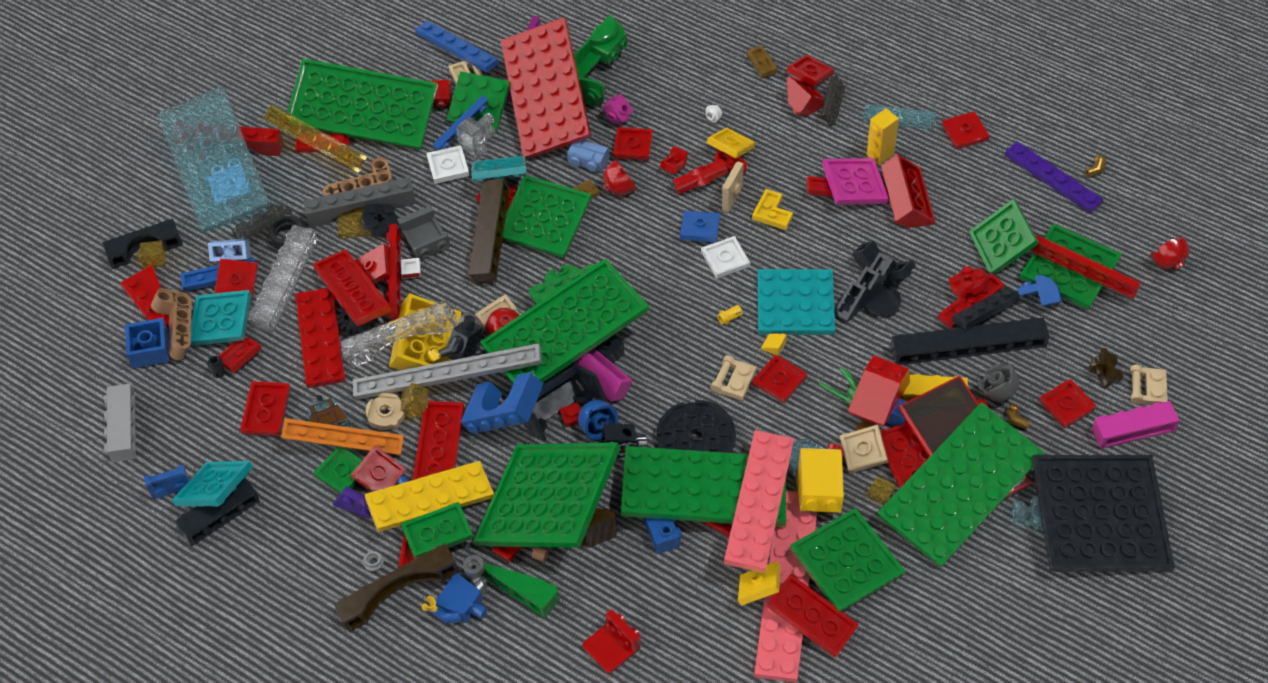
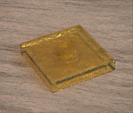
M366 206L351 209L338 216L339 239L372 236L371 231L365 230L361 225L362 212Z

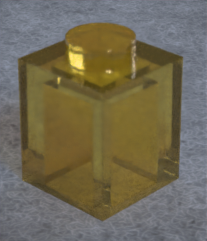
M162 240L140 243V251H137V258L139 262H142L144 269L151 264L153 268L166 266V249Z
M411 383L402 392L401 411L418 418L428 408L429 389Z

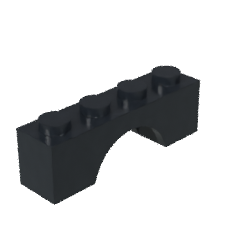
M174 219L102 242L112 269L129 264L133 254L142 247L154 245L168 251L183 245Z

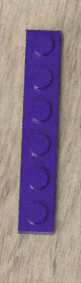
M1018 141L1006 150V157L1088 213H1093L1103 203L1101 197Z

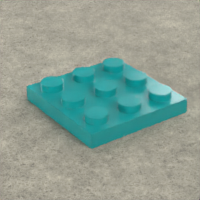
M525 156L474 161L471 168L472 180L476 179L477 182H482L491 177H494V179H504L507 175L521 177L524 173H527Z
M244 290L196 296L191 321L190 346L244 341L252 296L251 292Z
M250 461L206 462L172 501L175 506H220L225 502L229 494L236 490V486L248 476L253 465Z

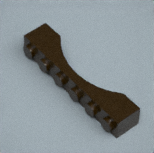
M444 543L434 547L428 553L416 557L406 565L399 566L395 571L379 577L373 583L361 587L351 595L341 598L338 602L334 603V606L343 625L351 632L367 623L380 603L398 589L420 581H444L459 573L460 569L450 549Z

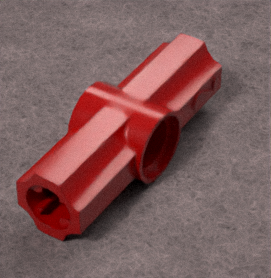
M722 158L706 166L703 165L693 169L690 173L675 178L672 181L678 194H681L694 187L703 186L729 172Z

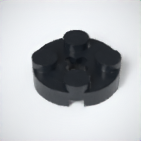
M369 204L366 205L362 212L361 225L365 230L371 231V234L374 236L386 237L389 232V225L398 224V217L391 205Z

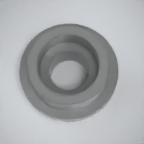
M375 551L367 553L363 559L365 569L371 572L378 571L384 564L383 556Z

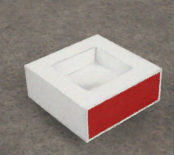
M419 258L401 260L402 279L421 277Z

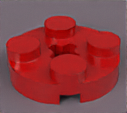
M971 266L962 268L961 272L948 280L952 293L958 297H967L966 293L971 292L973 295L978 294L988 285L986 272L981 269H973Z

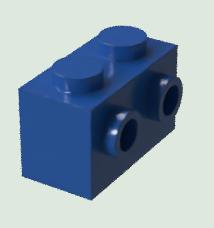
M643 518L656 554L680 547L682 533L679 526L675 527V520Z

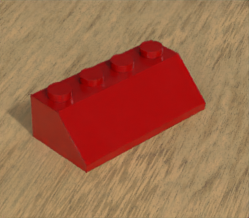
M896 154L881 165L882 176L886 183V191L889 194L895 222L906 228L934 225L936 221L921 168Z

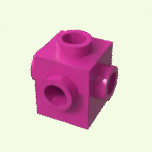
M622 94L611 97L601 107L613 124L626 122L630 118L629 115L633 112L630 103Z

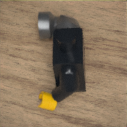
M465 312L460 317L457 326L451 331L447 347L439 351L435 348L427 353V355L433 362L441 357H448L451 360L470 357L480 349L484 330L483 323L478 317L475 318L474 315Z

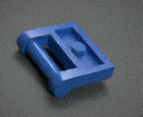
M184 465L177 466V469L150 477L148 475L143 477L146 488H148L153 499L163 498L166 495L180 492L190 481Z

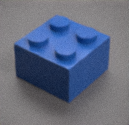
M163 318L125 325L126 355L132 368L170 362L168 354L169 332Z

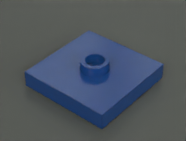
M684 211L680 239L717 242L720 213Z

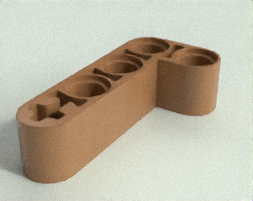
M383 157L375 158L371 163L373 173L326 185L323 189L324 196L393 181L387 160Z
M161 288L157 290L151 303V308L157 313L169 315L168 354L175 360H182L191 344L192 300L186 293Z

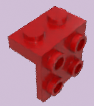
M613 609L605 614L606 624L582 644L583 649L606 673H612L641 649V636L634 627L630 628L626 624L627 622L623 615L617 614Z

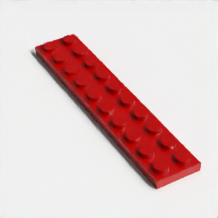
M425 401L412 480L456 468L462 428L460 422L465 407L463 402ZM405 534L403 535L399 566H404L414 560Z

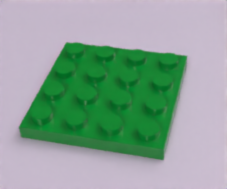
M524 175L506 213L503 240L565 259L590 204L592 195Z
M1054 223L1044 237L1114 270L1122 256L1121 253ZM1035 253L1021 272L1019 278L1026 282L1033 281L1036 284L1035 276H1046L1058 285L1063 299L1087 310L1090 309L1104 286Z
M856 508L794 542L789 547V550L827 600L839 612H843L903 576L906 572Z

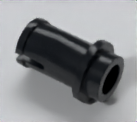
M211 356L207 365L212 370L215 378H218L217 373L219 378H222L225 375V370L222 366L223 360L219 356Z

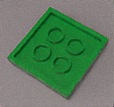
M460 71L446 120L450 123H455L483 95L488 100V108L482 114L478 113L474 117L475 121L470 127L498 132L510 89V81Z
M1014 199L969 231L989 273L993 275L1039 244L1020 206Z

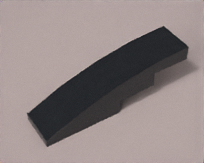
M879 252L871 267L866 266L857 282L852 280L834 313L849 322L876 293L896 261Z

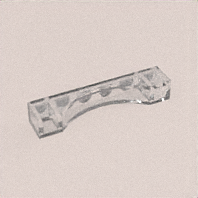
M447 300L347 338L341 341L343 356L354 368L370 362L381 349L397 340L419 334L445 333L458 325L455 312Z

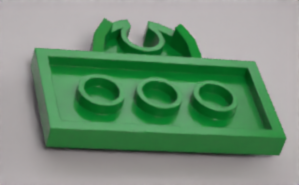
M597 263L588 265L583 269L572 265L560 266L561 273H556L555 269H551L545 275V283L537 284L528 289L529 295L536 305L597 265Z

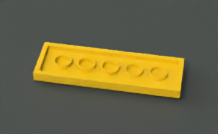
M477 461L365 494V500L377 532L401 526L403 522L459 502L460 506L464 507L491 499L494 493L481 462Z

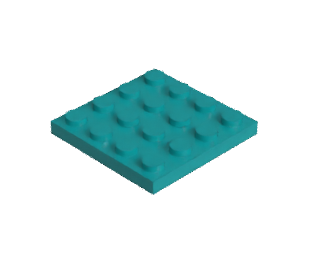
M758 269V335H835L833 269Z

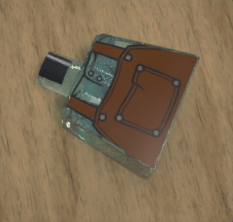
M317 395L312 399L314 405L307 408L310 422L351 428L348 417L334 398L324 400L322 395Z

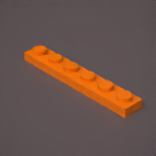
M285 418L281 438L371 451L376 445L387 454L401 456L404 435Z

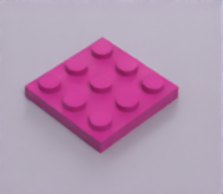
M874 158L823 160L822 166L836 205L887 204L889 198Z

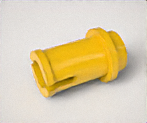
M735 305L726 311L721 310L717 315L718 321L722 325H727L729 321L743 315L741 307Z

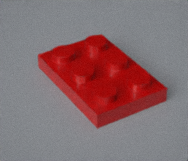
M251 381L240 428L241 434L280 436L291 389L290 383Z

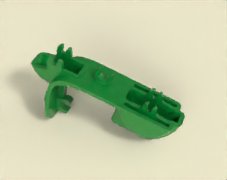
M611 15L600 26H595L596 30H592L593 34L574 53L584 104L602 105L605 92L604 84L584 77L597 62L603 61L611 64L628 45L627 35L623 26Z

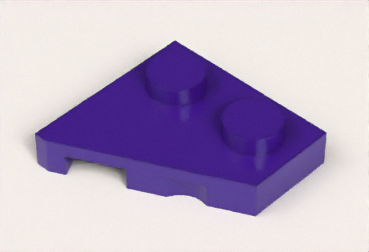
M346 486L332 504L341 509L372 519L365 497Z

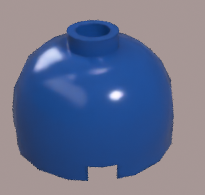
M603 400L589 401L579 412V427L586 436L593 440H600L603 423L617 424L618 412L611 404Z

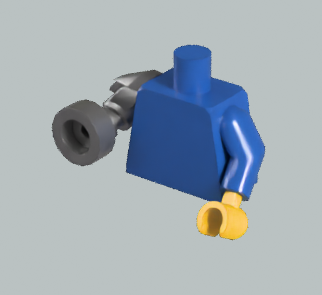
M471 555L463 562L464 572L469 576L470 582L460 574H455L436 600L432 596L425 598L430 603V606L424 603L421 605L424 611L431 610L432 614L444 623H467L473 615L483 619L488 608L481 605L482 597L485 595L487 581L481 575L485 568L481 557Z

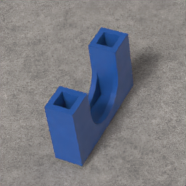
M531 372L517 375L508 397L498 407L502 392L491 382L477 384L460 423L473 434L528 423L543 383Z

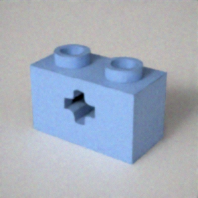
M249 239L217 240L208 243L210 261H220V258L242 260L251 257Z

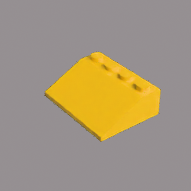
M409 293L401 304L389 367L405 370L452 361L448 357H441L433 362L427 353L435 348L439 351L447 347L451 331L457 326L462 312Z

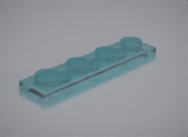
M865 104L863 122H870L871 118L887 108L899 118L898 126L934 130L936 112Z

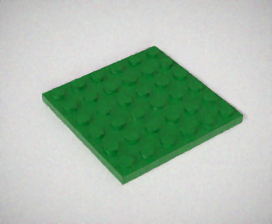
M618 443L516 444L473 542L476 546L580 548L621 447Z

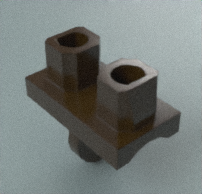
M1102 348L1100 354L1092 359L1093 363L1088 367L1090 373L1097 374L1102 388H1108L1112 383H1119L1123 378L1122 371L1114 369L1118 361L1116 355L1109 354L1107 348Z

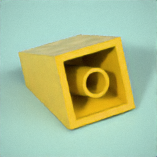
M800 449L796 475L800 511L841 513L844 498L841 450Z

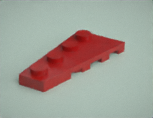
M152 264L120 283L123 290L148 321L163 318L167 329L169 328V315L157 313L151 308V303L157 290L161 289Z

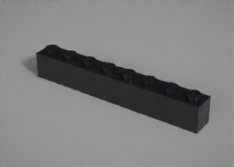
M1042 317L975 325L967 330L955 327L946 330L938 329L930 332L899 334L892 336L890 348L894 363L908 365L1047 347L1050 335L1045 319Z

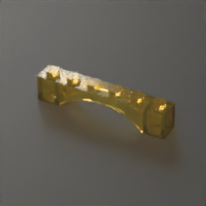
M273 104L270 105L263 117V120L356 172L360 171L367 158Z

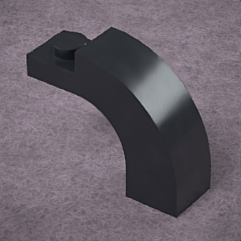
M874 241L862 243L851 255L864 270L866 266L870 268L878 253L882 252ZM912 260L896 262L883 283L898 286L912 274L911 271L916 265Z

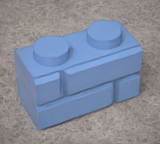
M584 140L576 142L568 150V163L575 167L581 166L589 171L602 173L609 160V148Z

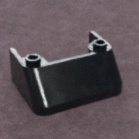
M573 362L543 382L528 423H523L529 433L544 442L547 440L544 434L547 428L546 420L558 413L559 408L568 406L575 401L586 404L592 401L594 397L607 401L597 375Z

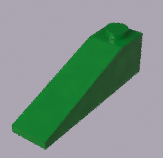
M484 563V572L481 574L483 577L541 617L545 618L560 601L559 590L554 584Z

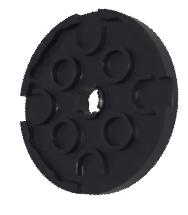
M695 400V402L685 404L681 402L674 405L664 413L657 427V444L659 448L732 453L736 443V430L731 416L719 405L705 400ZM698 432L702 437L692 438L691 434Z

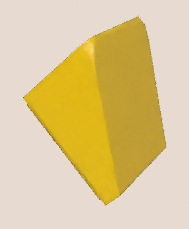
M769 334L761 350L779 356L786 344L787 335Z

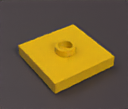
M725 128L707 139V144L734 158L740 157L755 147L754 141L729 128Z
M778 561L768 564L765 573L752 570L740 575L738 601L741 606L779 592L781 566Z

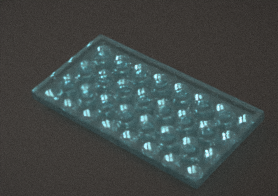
M223 86L157 112L203 233L271 205Z

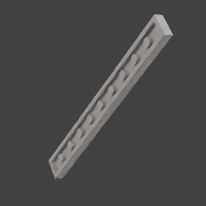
M533 344L354 379L353 397L359 400L375 397L382 393H395L542 364L541 346Z

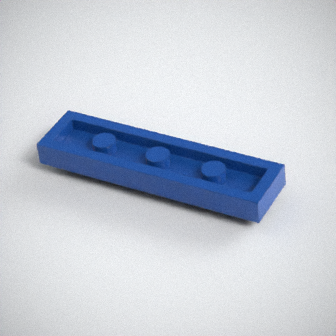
M482 95L433 143V148L436 151L447 149L450 146L449 142L453 138L457 139L463 133L462 129L466 125L469 127L475 121L474 117L478 113L482 114L488 108V100Z
M254 257L239 260L246 262H255ZM219 265L180 273L184 292L216 285Z

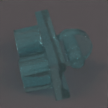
M1033 497L1030 500V507H1025L1023 501L1014 502L1012 506L1014 525L1025 524L1026 527L1033 526L1036 531L1041 530L1042 522L1038 497Z

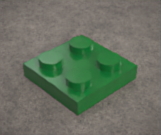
M337 447L313 474L314 477L340 494L345 486L352 489L358 483L350 476L363 460L344 447Z

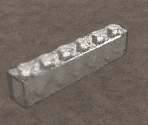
M293 225L291 230L287 232L285 243L280 247L278 257L271 266V272L268 278L264 280L263 289L256 297L255 306L248 314V320L253 328L274 333L317 241L313 230Z

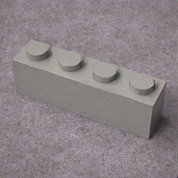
M131 384L107 387V395H104V402L107 407V411H104V418L107 423V427H104V435L107 439V443L104 444L105 455H109L112 462L136 459L135 393Z

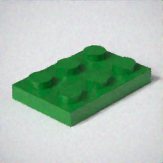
M459 502L401 523L414 559L444 543L450 548L473 539V534Z

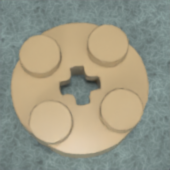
M382 393L378 395V398L374 400L372 398L366 406V416L370 426L380 430L397 429L406 414L404 403L400 398L392 393ZM385 409H389V413H388V414H383V413H381V411H385Z

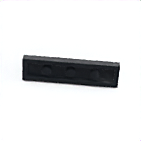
M1005 287L953 315L952 322L967 330L1019 302L1020 295Z

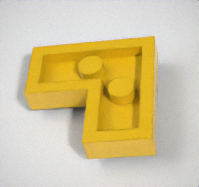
M765 189L752 214V220L787 230L793 218V213L778 208L783 194Z

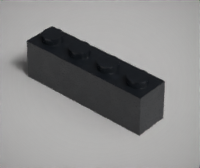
M246 478L236 486V490L229 494L222 505L217 507L196 506L175 520L178 530L191 547L260 502L256 490Z

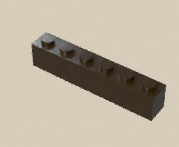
M504 179L484 180L480 189L481 198L478 204V217L475 220L476 230L475 235H473V250L470 252L471 263L468 267V275L475 284L497 282L510 187Z

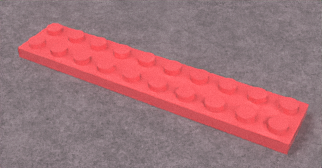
M786 490V527H775L769 564L778 561L781 566L779 588L790 573L809 587L810 576L789 550V547L794 542L815 531L817 512L800 511L797 491ZM772 594L764 598L754 677L797 683L803 634L766 607L775 595Z

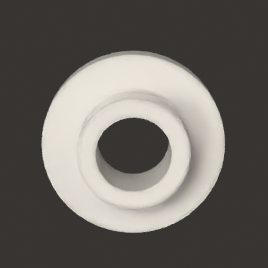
M717 105L708 106L706 108V117L711 122L719 121L722 116L721 109Z

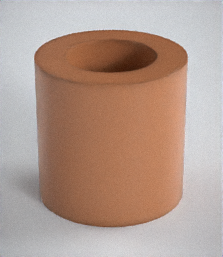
M534 547L532 558L545 562L548 556V549Z

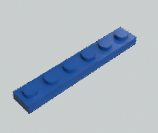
M428 20L415 28L417 35L486 73L499 64L496 57Z

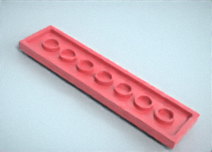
M755 430L724 564L765 573L794 438Z

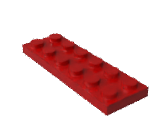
M346 249L313 263L316 273L357 327L392 311L389 303Z
M328 288L295 293L307 389L346 382L334 295Z

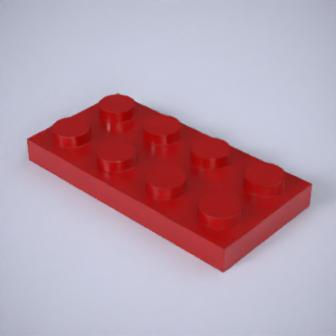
M791 573L779 588V592L775 593L766 606L834 658L837 657L859 626L858 623L842 611L839 612L834 605Z

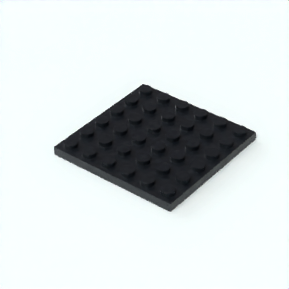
M1033 455V473L1050 572L1173 571L1175 565L1152 455Z

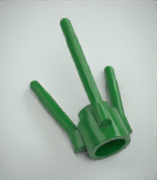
M841 367L839 369L851 385L847 390L848 397L822 382L819 383V386L845 400L850 405L858 383L847 369L844 370Z

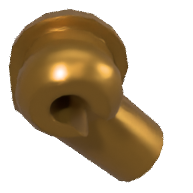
M1096 156L1094 158V166L1085 169V174L1088 178L1104 171L1106 165L1104 156Z
M1010 404L1006 411L1010 423L1027 430L1031 421L1020 417L1018 412L1020 407L1017 404Z

